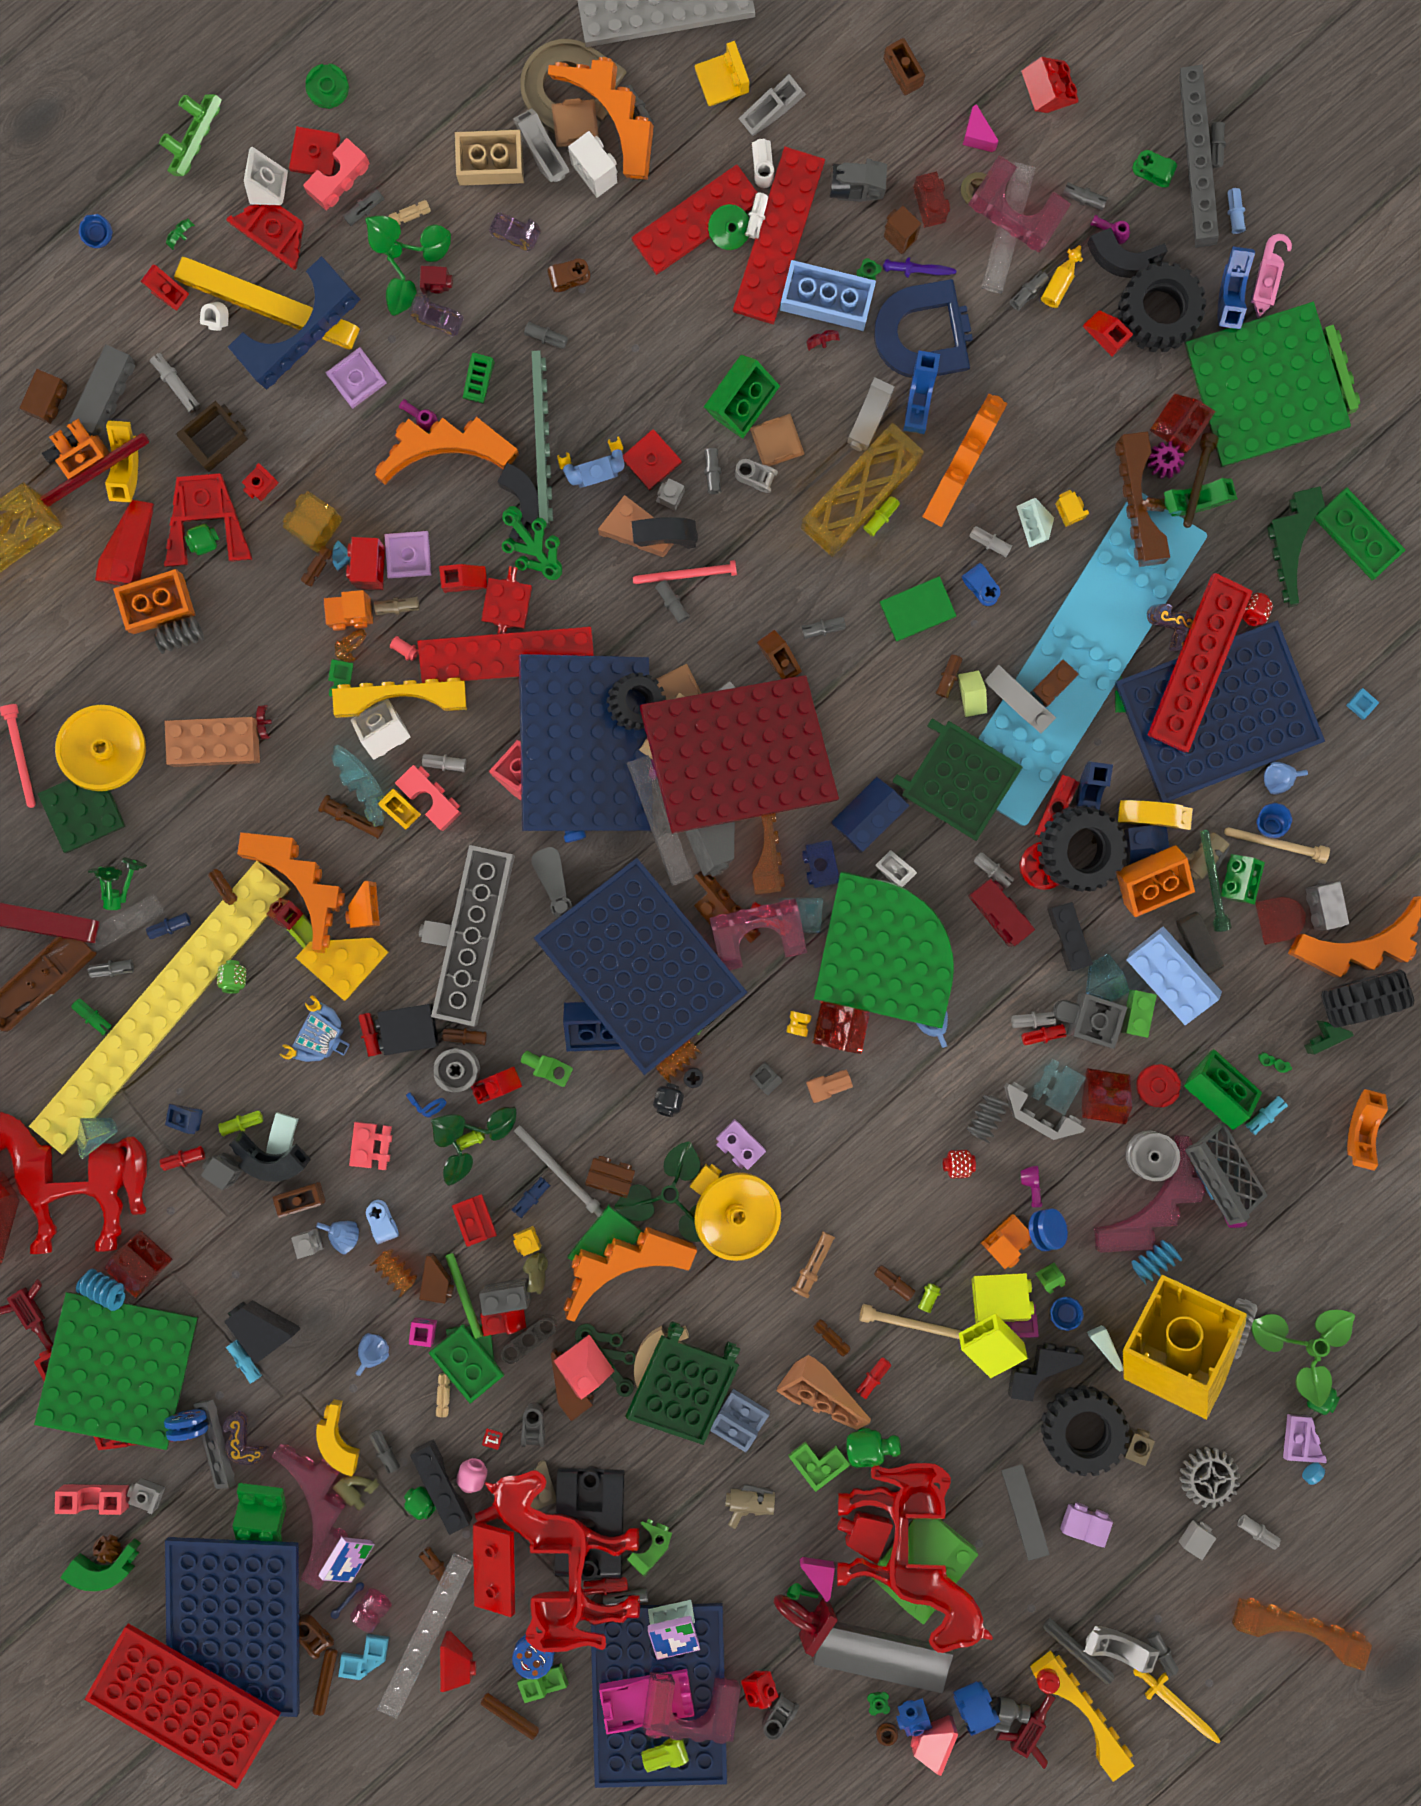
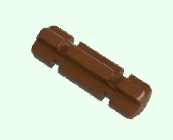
M1147 497L1146 500L1141 502L1144 505L1143 509L1146 511L1163 512L1166 509L1165 499Z
M325 546L321 547L318 552L319 556H315L307 568L308 572L304 573L301 581L310 587L316 581L314 578L319 576L327 564L326 560H329L333 555V552Z
M213 869L208 875L210 880L213 881L224 902L228 905H233L237 901V896L221 871Z
M820 1319L813 1326L814 1330L822 1334L821 1336L834 1349L836 1348L841 1356L847 1355L850 1347L845 1342H842V1339L830 1327L828 1328L823 1320Z

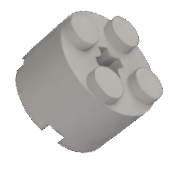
M456 1047L446 1050L435 1060V1081L445 1091H465L478 1080L481 1069L479 1061L475 1054L468 1049ZM453 1065H454V1066H458V1065H459V1066L461 1067V1068H460L461 1074H460V1073H457V1074H454V1073H453V1071H454Z

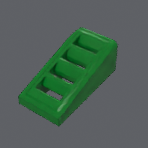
M472 353L463 399L484 404L495 363L492 357ZM477 363L484 364L487 366L486 368L477 366ZM475 371L485 373L484 377L475 375ZM472 380L483 382V385L473 384ZM470 388L481 391V394L469 392Z

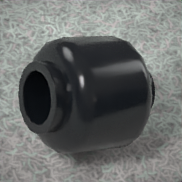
M667 1083L666 1086H660L656 1091L653 1106L657 1109L656 1112L667 1117H673L674 1114H678L682 1107L684 1094L679 1090V1086Z

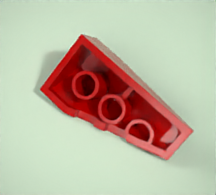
M137 500L130 502L99 558L95 581L123 586L141 579L154 508L153 503Z

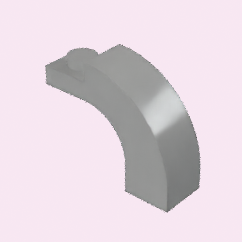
M1000 665L984 680L1038 732L1042 733L1056 719L1049 710Z
M1095 1626L1094 1630L1087 1636L1086 1648L1084 1650L1090 1656H1108L1120 1660L1141 1673H1151L1160 1653V1651L1130 1635L1102 1626Z

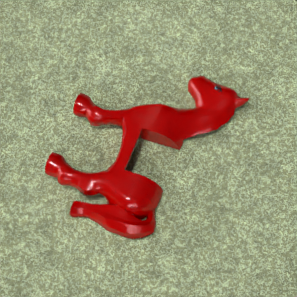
M0 1112V1151L5 1148L8 1149L19 1193L30 1205L38 1223L36 1238L30 1245V1254L52 1252L51 1240L57 1233V1227L50 1216L49 1204L56 1199L75 1194L89 1195L95 1198L101 1207L104 1223L100 1237L95 1241V1251L116 1250L117 1237L122 1232L120 1215L123 1208L122 1201L117 1196L118 1190L123 1186L125 1187L132 1215H143L146 1213L142 1192L147 1176V1156L143 1145L133 1136L123 1138L114 1144H94L91 1147L88 1158V1181L53 1183L52 1146L40 1145L20 1120L12 1115Z
M929 1463L908 1464L892 1469L883 1468L879 1465L873 1466L871 1468V1478L894 1484L901 1488L900 1491L892 1492L888 1488L880 1486L871 1490L853 1488L850 1493H838V1516L849 1515L853 1509L862 1506L879 1507L891 1515L895 1524V1537L891 1558L886 1566L876 1565L864 1558H856L850 1564L838 1562L837 1586L847 1585L852 1579L857 1577H871L887 1585L902 1600L913 1604L928 1605L944 1613L945 1618L942 1624L931 1633L929 1638L931 1647L938 1653L973 1646L980 1639H993L990 1632L983 1626V1617L974 1598L947 1577L946 1565L908 1564V1519H945L944 1498L950 1487L951 1477L943 1468ZM934 1483H939L940 1489Z
M537 1470L516 1476H506L497 1483L486 1482V1487L495 1496L494 1504L498 1514L505 1524L530 1542V1553H569V1591L543 1592L531 1598L532 1620L526 1631L527 1642L541 1652H565L583 1646H592L599 1650L605 1649L606 1638L604 1634L576 1628L577 1623L585 1620L589 1624L596 1626L605 1622L624 1623L627 1618H639L640 1595H630L625 1601L614 1605H603L586 1597L581 1586L585 1556L589 1549L592 1548L603 1550L613 1556H619L626 1550L638 1551L639 1528H631L620 1536L606 1537L587 1528L575 1518L563 1514L545 1513L532 1508L531 1504L534 1498L545 1489L547 1482L545 1476Z

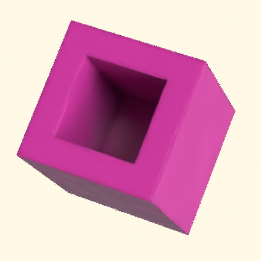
M415 1317L411 1322L409 1345L431 1347L435 1340L437 1320Z

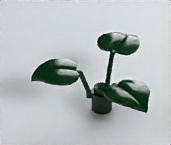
M503 1107L493 1112L487 1122L488 1129H481L466 1124L465 1119L458 1114L444 1115L431 1119L435 1144L438 1147H447L453 1144L457 1150V1155L450 1156L444 1165L443 1178L446 1185L450 1186L462 1180L470 1172L473 1165L472 1156L469 1153L462 1154V1150L455 1141V1139L462 1136L464 1127L483 1134H489L490 1139L493 1141L500 1140L509 1134L515 1124L517 1114L515 1107Z
M687 1141L674 1147L664 1160V1172L668 1176L675 1177L671 1185L662 1189L661 1195L651 1199V1192L647 1187L639 1184L632 1185L627 1198L620 1197L614 1208L627 1219L644 1221L654 1214L653 1202L663 1199L668 1204L676 1203L686 1214L680 1218L678 1224L681 1235L689 1241L701 1242L695 1228V1210L697 1205H694L688 1211L678 1200L680 1194L676 1188L679 1178L683 1181H690L700 1171L699 1157L692 1143Z

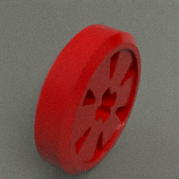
M1039 842L1031 845L1024 851L1020 859L1019 868L1022 878L1028 885L1035 889L1048 890L1060 884L1050 879L1051 876L1046 875L1043 869H1039L1038 865L1040 862L1038 857L1042 856V853L1037 851L1038 844L1042 843Z

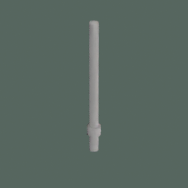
M519 1125L514 1132L587 1205L586 1208L599 1217L604 1211L600 1207L601 1204L595 1198L592 1199Z

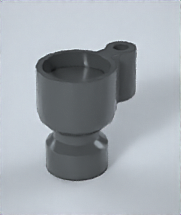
M998 1697L995 1711L1000 1722L993 1726L994 1731L1008 1733L1014 1719L1026 1724L1029 1722L1030 1705L1022 1703L1017 1705L1013 1699Z

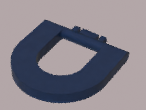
M953 279L904 288L890 296L882 305L875 322L874 341L881 359L896 373L912 378L918 353L905 348L898 337L900 321L910 313L948 306L955 347L931 351V353L940 354L937 376L970 369L965 342L972 341L973 337L972 334H964L971 332L968 314L961 315V313L967 312V306H958Z

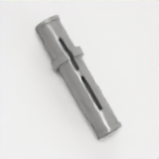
M157 353L156 356L158 358L156 359L153 356L150 359L151 364L154 365L160 373L162 381L167 382L190 414L194 413L193 409L195 408L197 411L201 407L200 403L197 402L177 376L175 368H171L163 355Z

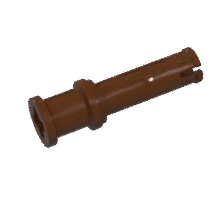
M328 794L324 797L319 806V812H325L335 817L336 821L341 822L343 820L377 839L380 838L384 826H380L366 817L348 809L349 806L347 804H340L331 799V796Z

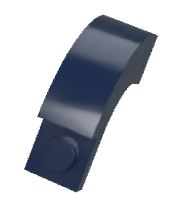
M1087 762L1078 787L1077 806L1100 810L1104 789L1106 786L1110 787L1113 764Z

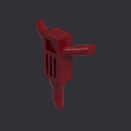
M37 1279L29 1291L25 1287L8 1297L7 1301L9 1304L0 1306V1315L14 1311L26 1330L30 1328L31 1331L36 1333L47 1350L54 1343L44 1329L42 1320L45 1317L33 1299L42 1287V1283Z
M1047 1694L1039 1709L1033 1714L1030 1713L1027 1724L1022 1723L1017 1733L999 1732L996 1740L1012 1741L1010 1743L1012 1750L1025 1758H1028L1030 1753H1032L1042 1768L1045 1769L1048 1761L1038 1749L1036 1743L1046 1728V1714L1056 1697Z

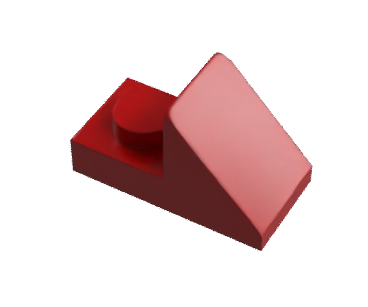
M154 264L140 281L151 290L154 296L175 311L179 309L189 295L186 290Z
M524 1309L485 1316L480 1313L483 1336L505 1332L509 1335L526 1328Z

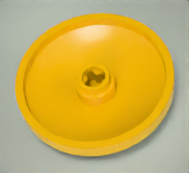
M93 705L77 711L65 721L56 738L55 754L62 772L73 783L91 791H108L126 784L138 773L144 762L146 741L141 727L130 714L110 705Z
M731 1173L712 1182L702 1193L695 1210V1228L701 1242L714 1255L733 1261L752 1258L766 1249L776 1236L781 1220L780 1203L774 1190L761 1178L748 1173Z

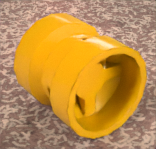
M791 1011L789 1016L791 1021L787 1025L786 1032L807 1037V1024L810 1023L812 1016Z

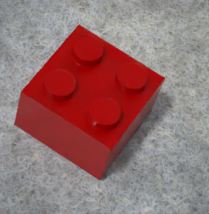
M352 537L347 550L348 557H351L350 565H347L346 569L347 578L357 589L383 590L385 546L378 538Z

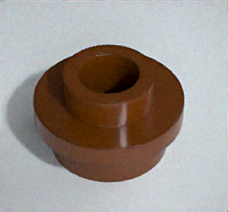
M891 1723L881 1724L876 1731L878 1742L884 1746L893 1745L898 1739L897 1728ZM885 1731L891 1732L889 1736L883 1735Z

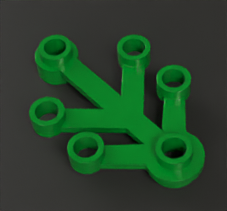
M515 506L508 507L503 512V521L506 525L513 526L526 544L507 538L501 545L502 550L506 553L517 551L536 556L540 562L529 560L526 556H520L515 561V566L521 571L526 570V568L541 571L547 579L557 580L562 575V564L557 560V551L560 545L559 538L551 535L545 541V546L549 549L547 557L543 552L546 521L543 518H536L532 522L531 527L535 531L533 539L520 522L522 518L521 511Z

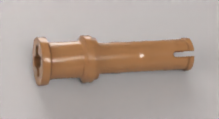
M822 1232L806 1267L800 1270L799 1273L801 1275L796 1285L792 1286V1291L805 1298H809V1291L813 1283L818 1280L817 1273L835 1237ZM824 1245V1247H823V1249H822V1251H821V1253H820V1255H819L817 1261L815 1262V1260H816V1258H817V1256H818V1254H819V1252H820L822 1246Z

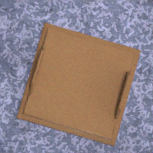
M580 98L564 100L563 103L551 104L556 147L569 146L588 131H590L593 137L597 136L599 138L594 99L583 101Z
M791 414L771 419L750 428L762 465L770 467L804 455Z
M687 664L657 678L659 681L657 686L659 688L663 687L664 691L661 693L662 696L666 695V700L674 699L678 693L685 697L702 694Z

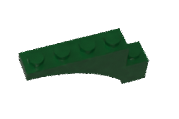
M1321 486L1294 492L1292 499L1289 500L1291 512H1295V515L1272 520L1270 523L1271 527L1267 528L1269 539L1274 540L1275 548H1272L1274 561L1279 563L1280 569H1277V577L1279 582H1283L1284 590L1281 591L1283 603H1287L1288 608L1299 604L1297 569L1303 541L1318 512H1322L1325 509Z

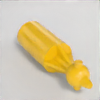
M1080 245L1075 249H1068L1069 260L1057 267L1041 297V301L1052 308H1058L1074 279L1075 262H1082L1083 260Z

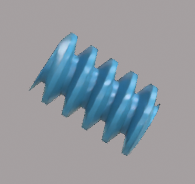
M1161 1240V1248L1154 1245V1253L1147 1250V1258L1142 1255L1138 1257L1140 1263L1135 1260L1131 1261L1134 1271L1145 1285L1146 1278L1151 1282L1154 1281L1153 1273L1159 1277L1161 1276L1160 1268L1167 1272V1263L1174 1267V1258L1182 1261L1181 1256L1170 1242L1167 1243Z
M96 1269L88 1270L77 1282V1293L87 1296L90 1300H94L111 1311L119 1309L124 1303V1285L118 1283L115 1279H111L109 1276H104L103 1273L97 1272Z

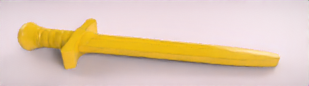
M1136 1669L1133 1670L1135 1676L1142 1678L1150 1686L1145 1693L1147 1699L1151 1700L1152 1696L1156 1693L1203 1735L1216 1743H1220V1739L1212 1728L1163 1684L1169 1679L1165 1672L1156 1680L1149 1673H1141Z

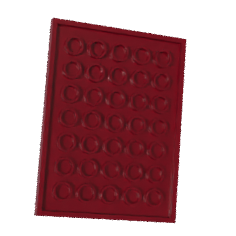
M806 675L647 703L640 706L672 834L834 802L839 799Z

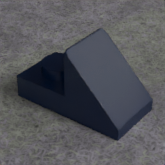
M169 1104L165 1125L187 1134H195V1131L200 1129L203 1110Z

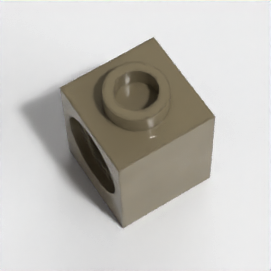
M1130 1428L1128 1431L1130 1440L1129 1443H1125L1127 1451L1123 1456L1126 1459L1146 1466L1155 1441L1149 1436L1150 1432L1141 1428H1137V1431ZM1137 1441H1143L1140 1449H1134V1444Z

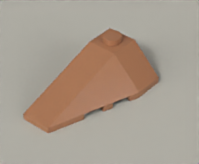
M809 1355L795 1362L777 1387L776 1391L798 1405H801L802 1402L813 1407L812 1411L817 1413L822 1411L831 1414L833 1420L856 1430L869 1424L871 1421L869 1416L831 1372L818 1362L817 1359Z

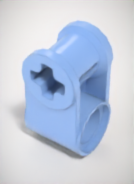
M379 1199L371 1202L366 1209V1217L376 1243L381 1244L398 1237V1228L387 1204ZM375 1207L382 1210L379 1216L377 1213L372 1212Z

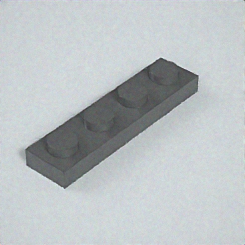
M214 1399L194 1403V1408L206 1412V1419L203 1422L208 1423V1431L202 1434V1439L215 1489L235 1486L234 1472L229 1461V1452L223 1438V1429L220 1426L217 1415L218 1410Z

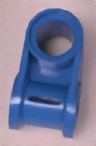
M981 563L962 575L965 585L974 593L981 604L992 606L997 602L1000 596V588ZM986 592H993V596L986 597L985 594Z

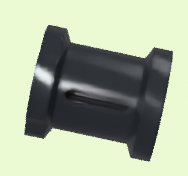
M689 1068L684 1074V1083L689 1088L699 1087L703 1082L702 1072L698 1068ZM691 1072H695V1075L700 1077V1079L696 1080L695 1084H692L691 1080H687Z

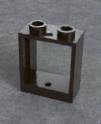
M216 400L176 433L178 438L208 472L248 440L244 434L247 430L238 420L234 423L230 418L232 412L225 404L220 406ZM221 415L237 435L208 458L192 440V437L217 416Z

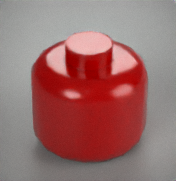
M1045 1668L1037 1674L1036 1681L1042 1692L1053 1694L1058 1691L1060 1680L1054 1670Z

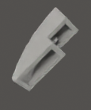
M788 74L774 89L770 88L739 120L750 134L754 136L785 114L806 94L793 77Z

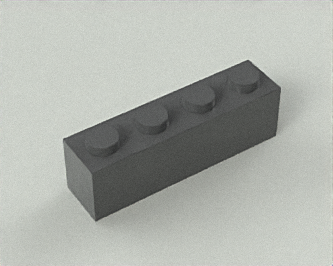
M105 344L69 423L80 419L88 434L92 436L98 435L100 437L101 434L106 432L107 421L110 415L114 414L117 408L116 402L119 396L124 393L125 383L135 369L136 361L130 355Z

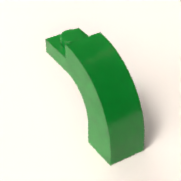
M1222 478L1203 485L1195 513L1238 500L1233 480ZM1192 488L1186 490L1171 489L1164 492L1165 507L1172 517L1186 514Z
M134 1538L126 1546L118 1559L108 1565L96 1564L80 1553L72 1560L60 1578L69 1585L84 1591L109 1589L120 1583L134 1569L135 1566L132 1562L140 1553L137 1549L141 1543Z

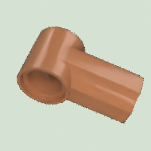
M847 1069L806 1082L813 1103L823 1101L832 1097L833 1094L853 1087Z

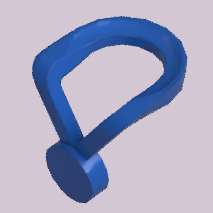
M411 1092L406 1094L417 1111L427 1118L438 1113L446 1105L445 1099L439 1098L422 1108ZM440 1103L436 1108H434V1109L431 1110L430 1112L426 1113V1111H427L428 1109H430V1108L433 1107L434 1105Z

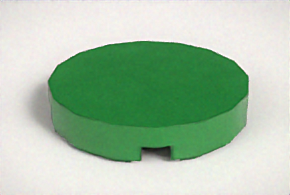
M319 64L312 68L306 76V92L315 105L329 109L337 107L346 99L349 91L348 80L342 69L336 65Z

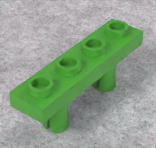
M205 94L200 105L188 95H183L178 105L194 116L181 143L166 133L163 134L159 141L161 146L174 154V158L167 170L172 175L184 176L191 169V161L200 151V143L203 137L210 131L212 119L220 111L219 105L222 99L217 95Z
M1334 325L1325 327L1323 333L1347 413L1352 414L1359 408L1360 397L1358 392L1353 390V374L1351 371L1348 372L1346 367L1348 363L1347 354L1341 350L1339 344L1342 342L1339 330H1335Z

